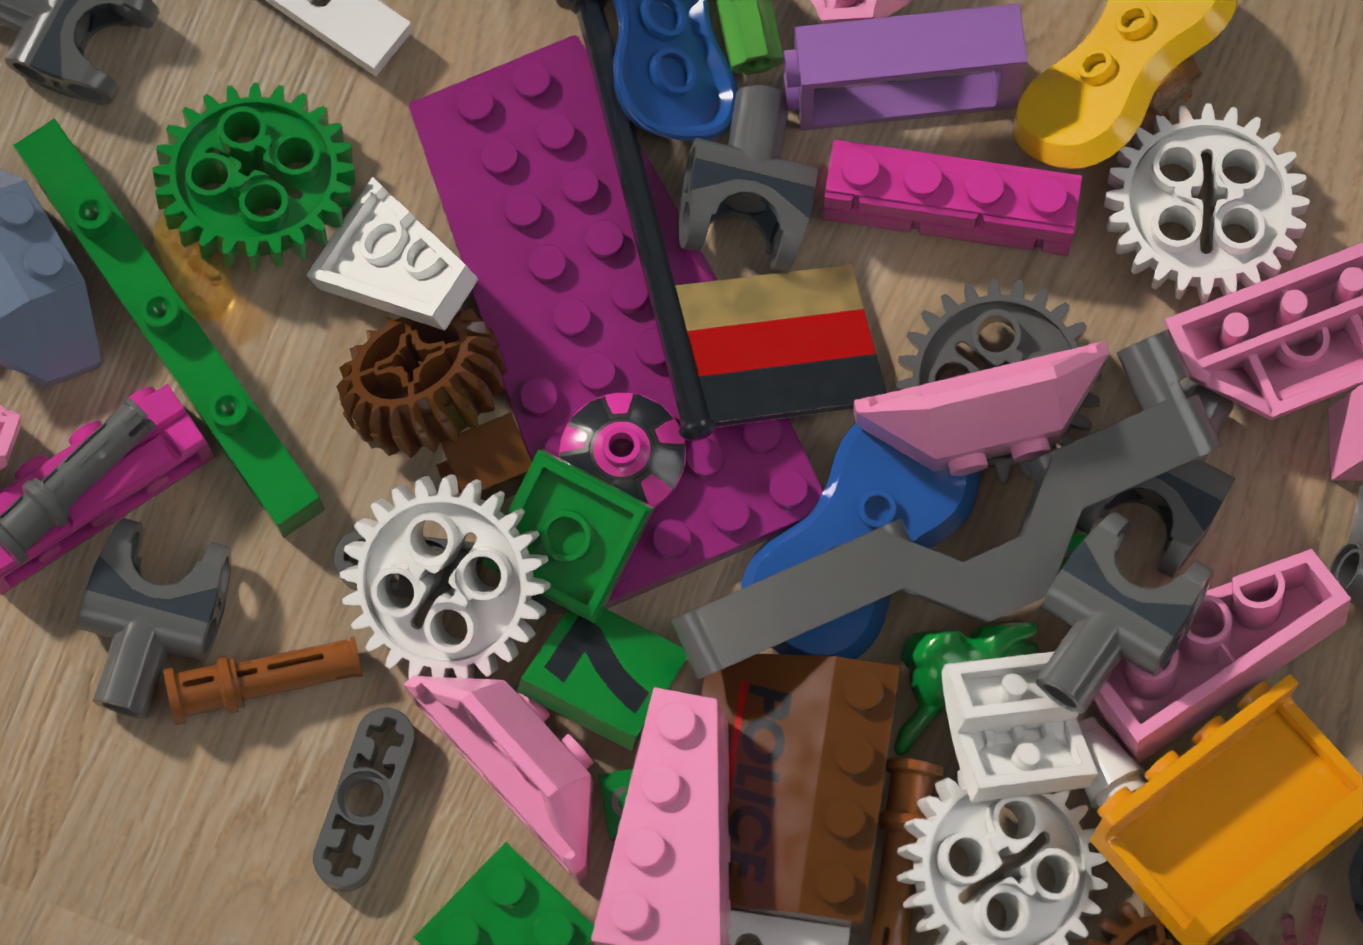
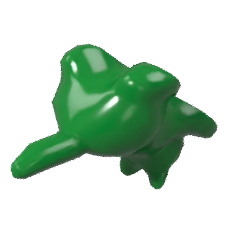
M1023 620L981 625L967 637L959 630L951 629L914 633L905 642L901 651V659L909 669L910 688L917 700L918 709L899 729L894 744L895 752L899 756L906 754L919 735L938 717L943 709H946L941 674L945 664L1038 654V645L1028 639L1038 632L1037 621L1023 622Z

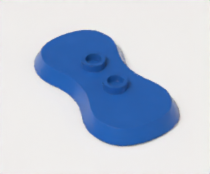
M612 0L619 26L613 60L614 91L621 109L627 118L635 126L646 132L676 140L694 141L696 137L708 140L724 134L731 127L738 88L734 74L731 73L730 65L713 31L709 12V0Z
M855 423L848 430L836 451L826 487L812 511L806 518L770 539L754 554L745 570L741 589L901 518L912 542L930 549L951 536L968 519L978 496L979 474L975 472L962 476H951L949 468L934 472L861 429ZM892 594L771 648L783 655L836 656L857 659L872 646L878 637Z

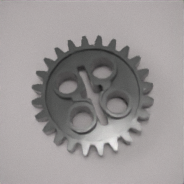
M991 278L987 296L979 297L975 288L969 282L965 284L964 289L966 302L958 305L950 296L943 294L941 299L946 314L939 318L925 310L921 313L929 331L927 335L917 332H908L906 335L908 341L918 349L917 355L899 356V365L913 372V377L896 382V388L898 391L936 382L944 372L954 368L962 369L968 374L981 371L956 351V346L959 343H965L991 369L1083 347L1078 346L1076 342L1086 332L1087 326L1084 322L1075 323L1068 327L1064 325V321L1070 311V305L1066 302L1057 306L1051 312L1046 309L1048 290L1042 288L1030 301L1024 299L1025 292L1022 280H1017L1010 295H1001L997 279ZM995 322L1010 326L1015 333L1011 346L1005 351L998 353L989 352L979 343L980 333L983 328ZM1102 371L1095 383L1102 380ZM1091 392L1087 394L1059 442L1049 444L1051 452L1057 445L1063 447L1074 442V439L1069 434L1071 428L1090 431L1092 423L1080 413L1081 407H1099L1100 398ZM1012 453L987 459L988 467L997 468L998 477L1002 485L1008 483L1011 467L1018 465L1024 476L1028 480L1032 479L1025 463L1034 459L1013 461ZM988 467L978 471L979 483L985 477Z

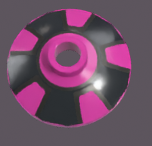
M622 392L598 397L585 404L572 416L561 438L559 458L653 507H657L674 492L682 478L686 463V447L684 439L678 433L680 426L666 408L646 396ZM623 438L631 441L634 448L628 456L617 457L611 453L610 446L615 440Z

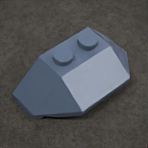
M0 169V365L30 376V381L43 388H47L100 368L102 363L86 283L26 179Z

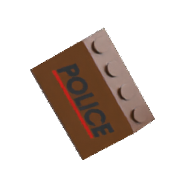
M755 654L704 677L701 696L717 699L728 720V835L730 837V862L728 863L731 910L849 927L850 933L861 935L900 666L836 656Z

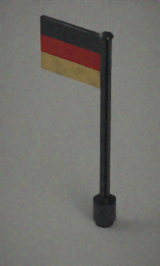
M556 0L559 7L570 10L578 15L682 427L678 430L679 435L688 441H700L709 437L714 432L715 427L854 409V400L886 394L885 383L852 264L675 286L634 124L621 109L614 91L613 60L615 50L604 12V7L608 0Z

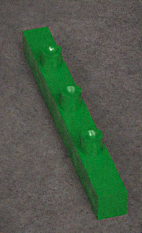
M52 119L15 143L13 146L23 164L282 537L285 538L325 511L317 492L56 119Z

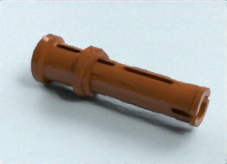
M355 636L348 637L345 640L291 650L235 663L234 657L228 658L226 655L217 657L216 664L182 672H177L174 667L163 669L167 695L175 725L184 724L187 716L223 708L229 714L239 712L238 708L244 707L245 700L299 690L352 677H363Z
M889 758L886 763V771L891 774L887 806L886 811L879 813L878 817L880 832L886 835L869 945H908L914 908H904L903 903L909 897L916 894L915 884H905L897 881V876L912 870L914 861L897 854V851L900 847L917 842V838L904 828L905 822L912 819L927 820V817L918 807L917 802L921 798L934 796L935 782L943 779L944 767L931 762L908 758Z

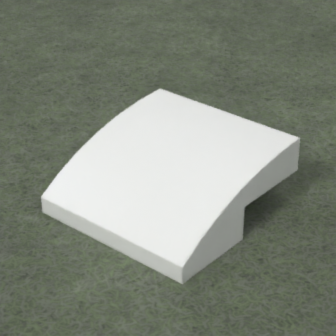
M1054 652L944 665L941 674L947 716L957 760L971 803L1088 788L1095 780L1098 771L1076 719L1079 713L1072 712L1050 699L1035 682Z

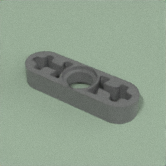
M388 707L375 709L365 715L359 723L313 853L314 868L321 880L328 887L336 891H354L362 887L370 879L417 747V736L408 717L397 709ZM388 724H395V731L398 737L403 740V743L400 747L389 746L382 762L385 770H394L392 778L388 779L379 771L371 768H358L362 759L370 765H374L378 754V746L370 738L373 731L384 732ZM363 782H371L378 785L384 794L381 808L375 814L367 817L353 814L347 805V798L352 788ZM340 820H344L348 825L357 830L373 831L370 840H366L357 833L352 852L361 863L358 869L346 868L342 877L335 876V867L327 860L330 852L341 853L349 836L345 829H336Z

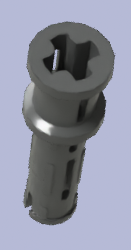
M127 398L112 416L44 479L40 481L35 477L32 481L27 480L21 486L23 494L0 514V547L16 563L22 566L28 560L26 552L54 526L62 528L68 523L67 518L71 515L68 509L130 450L156 429L154 422L151 419L146 420L148 415L134 401Z

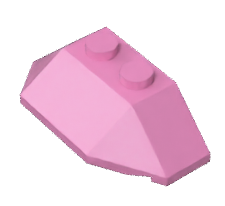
M1363 242L1165 319L1164 325L1166 330L1169 329L1190 375L1188 377L1189 380L1270 421L1363 384Z
M1105 340L1058 353L854 400L856 425L934 472L949 468L951 476H962L981 471L988 467L987 459L1012 453L1013 461L1038 458L1051 452L1049 444L1059 442L1105 367L1109 355L1107 342Z
M413 676L404 684V687L415 705L578 885L589 877L594 793L591 774L586 770L593 764V761L585 750L569 734L560 741L543 723L550 717L547 709L524 695L517 694L505 680Z

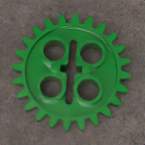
M252 83L248 97L240 98L237 91L231 85L227 86V101L221 104L210 95H203L205 112L202 114L185 107L182 112L186 128L176 125L167 126L166 130L170 145H157L156 152L159 166L152 169L155 187H157L155 195L158 209L164 210L168 230L179 228L180 241L183 247L190 246L199 241L201 259L206 261L218 250L223 251L225 268L230 269L238 256L241 255L247 256L251 271H256L260 264L261 256L269 255L276 267L280 268L283 267V251L291 249L298 257L304 259L307 257L305 241L308 238L321 245L327 243L326 227L324 224L340 228L343 225L342 209L340 207L352 206V190L349 186L356 184L355 168L351 164L353 162L352 147L350 143L344 142L341 123L329 124L327 108L324 105L308 113L307 94L301 93L291 103L285 101L284 87L282 85H278L270 98L262 97L258 83ZM249 136L255 138L247 143L233 142L240 137ZM296 162L308 164L301 169L286 168V166ZM209 183L223 184L215 190L201 189L202 186ZM262 209L276 210L274 214L260 217L254 215L255 212Z

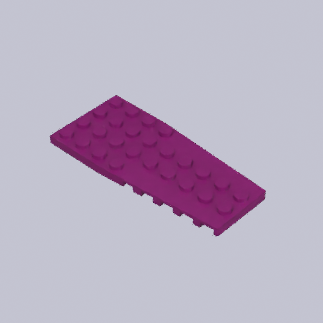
M576 35L567 37L409 104L410 114L461 261L479 279L473 287L472 293L480 317L486 326L493 330L501 344L499 349L505 358L504 364L507 368L502 382L531 461H533L539 449L559 457L561 438L572 416L588 402L607 394L623 392L646 396L666 408L681 428L682 424L587 51L579 37ZM638 141L675 286L717 281L718 279L702 251L694 252L681 248L679 242V211ZM789 418L715 427L714 432L706 439L700 441L684 439L686 463L682 478L674 492L663 503L655 507L605 607L606 609L767 541L807 517L818 502L823 490ZM617 439L611 444L610 451L617 457H625L633 451L634 445L627 439Z

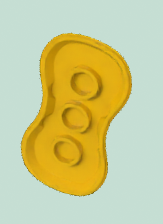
M1108 0L1100 20L1084 41L1062 60L1036 77L1023 92L1018 102L1013 124V135L1018 146L1032 158L1059 168L1081 169L1108 159L1122 149L1135 135L1143 122L1155 91L1168 74L1188 57L1209 44L1226 28L1234 15L1238 0Z

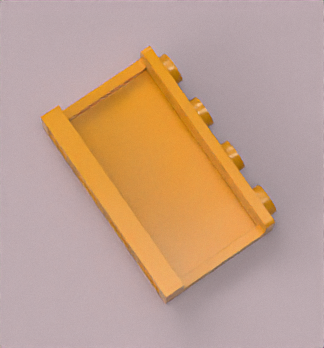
M1291 674L1273 687L1266 680L1259 683L1240 700L1237 707L1241 711L1227 722L1221 715L1210 720L1191 739V742L1195 745L1192 749L1181 757L1174 750L1170 751L1144 775L1148 780L1146 784L1134 793L1127 786L1121 788L1108 798L1097 811L1102 820L1091 836L1090 842L1182 945H1215L1363 828V777L1294 703L1292 694L1298 687L1299 682Z

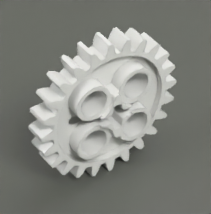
M1211 103L1205 104L1201 118L1193 120L1185 105L1180 106L1176 124L1174 125L1162 114L1156 115L1153 123L1154 136L1139 127L1132 140L1136 149L1127 146L1120 149L1117 161L1123 168H1111L1107 183L1116 189L1106 192L1104 207L1119 212L1109 217L1106 228L1108 232H1125L1118 240L1115 251L1117 254H1126L1133 251L1137 253L1131 268L1133 274L1142 272L1148 267L1155 271L1151 288L1156 290L1167 279L1175 281V299L1180 300L1188 286L1197 287L1201 303H1207L1213 287H1219L1223 296L1236 292L1237 282L1239 281L1245 288L1261 282L1258 270L1270 278L1277 276L1281 269L1277 257L1291 260L1297 248L1291 239L1301 238L1306 228V223L1296 216L1306 213L1309 199L1293 195L1303 189L1306 175L1298 173L1287 174L1297 157L1295 151L1277 155L1275 149L1281 134L1276 132L1261 139L1257 136L1261 119L1255 117L1245 127L1237 125V108L1231 107L1223 121L1215 120ZM1205 152L1212 156L1209 204L1215 208L1209 223V242L1211 247V253L1204 254L1200 250L1203 202L1201 199H1198V195L1203 183L1201 154ZM1168 164L1180 165L1187 170L1190 178L1180 182L1172 181L1163 175L1160 168ZM1230 166L1242 167L1248 171L1252 181L1244 184L1234 183L1227 179L1223 169ZM1168 222L1179 223L1187 229L1190 237L1180 241L1171 240L1163 235L1159 226ZM1231 224L1241 225L1249 231L1252 240L1245 243L1233 242L1226 237L1222 228Z
M448 475L442 479L437 492L430 477L426 476L416 481L415 496L407 486L402 484L391 490L395 506L382 498L370 505L378 522L363 518L354 525L358 533L366 541H354L344 548V551L349 556L358 560V565L340 572V578L357 583V590L344 597L342 601L346 605H361L363 614L354 620L351 627L352 629H362L370 626L375 632L365 647L368 651L377 649L383 644L390 648L385 665L387 668H392L404 658L409 660V679L413 676H421L427 667H431L432 677L449 678L451 668H453L457 678L473 679L474 663L487 677L498 670L495 654L507 662H510L519 655L512 638L527 643L535 636L536 633L524 621V618L539 619L546 612V608L531 598L532 595L544 593L550 588V582L533 577V570L548 561V557L540 554L529 555L527 546L533 543L540 534L538 530L519 533L516 526L521 521L525 511L521 508L505 516L500 511L505 493L502 491L494 494L486 501L481 500L482 487L480 480L476 479L470 482L463 492L459 493L456 476ZM426 520H433L445 529L448 539L445 551H437L426 543L423 537V527ZM469 532L474 533L477 537L476 543L449 578L448 583L453 588L434 601L431 606L432 608L426 616L424 625L417 627L414 624L416 614L429 600L441 582L442 577L437 572L454 562L464 544L466 535ZM479 556L491 558L498 564L501 571V581L498 587L486 585L479 579L476 573V562ZM393 573L406 576L411 581L414 588L412 603L399 601L393 595L390 589V579ZM445 609L459 612L464 617L467 623L465 639H457L445 630L442 617Z
M961 770L957 771L958 784L950 778L943 779L935 784L941 800L932 796L919 799L917 805L927 817V820L912 819L905 822L904 828L917 838V842L900 847L897 851V854L914 861L913 869L898 875L897 881L905 884H915L917 893L909 897L903 905L904 908L923 907L926 915L915 928L918 933L937 928L940 934L935 945H1069L1065 936L1073 940L1083 939L1088 936L1089 933L1086 927L1078 918L1079 916L1092 917L1100 915L1101 909L1088 898L1089 892L1106 889L1108 883L1092 876L1091 867L1100 865L1107 860L1100 853L1089 852L1088 843H1090V838L1096 829L1082 830L1078 823L1089 809L1087 805L1068 809L1064 805L1070 790L971 803ZM1002 807L1010 809L1018 820V832L1014 839L1008 837L999 825V813ZM1039 833L1045 835L1046 842L1035 852L1013 863L1004 871L1005 879L984 885L966 904H962L959 901V894L971 884L982 880L1001 866L1002 857L1022 851ZM953 844L961 846L968 855L969 868L965 876L957 874L949 863V851ZM1041 860L1048 863L1055 873L1056 883L1051 893L1045 891L1037 880L1036 870ZM991 898L997 899L1006 910L1007 920L1001 931L995 929L987 917V905Z

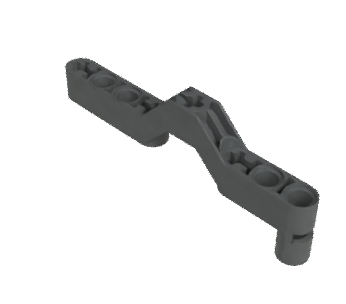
M1169 329L1116 352L1142 412L1025 463L1036 487L1015 539L962 562L913 543L902 518L671 620L697 680L899 590L983 623L991 622L1045 598L1050 586L1057 577L1082 509L1222 447L1199 395L1196 394L1187 398L1180 381L1190 377Z

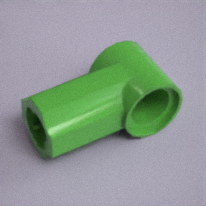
M714 0L718 8L731 73L752 75L767 72L770 68L783 64L784 58L771 0Z

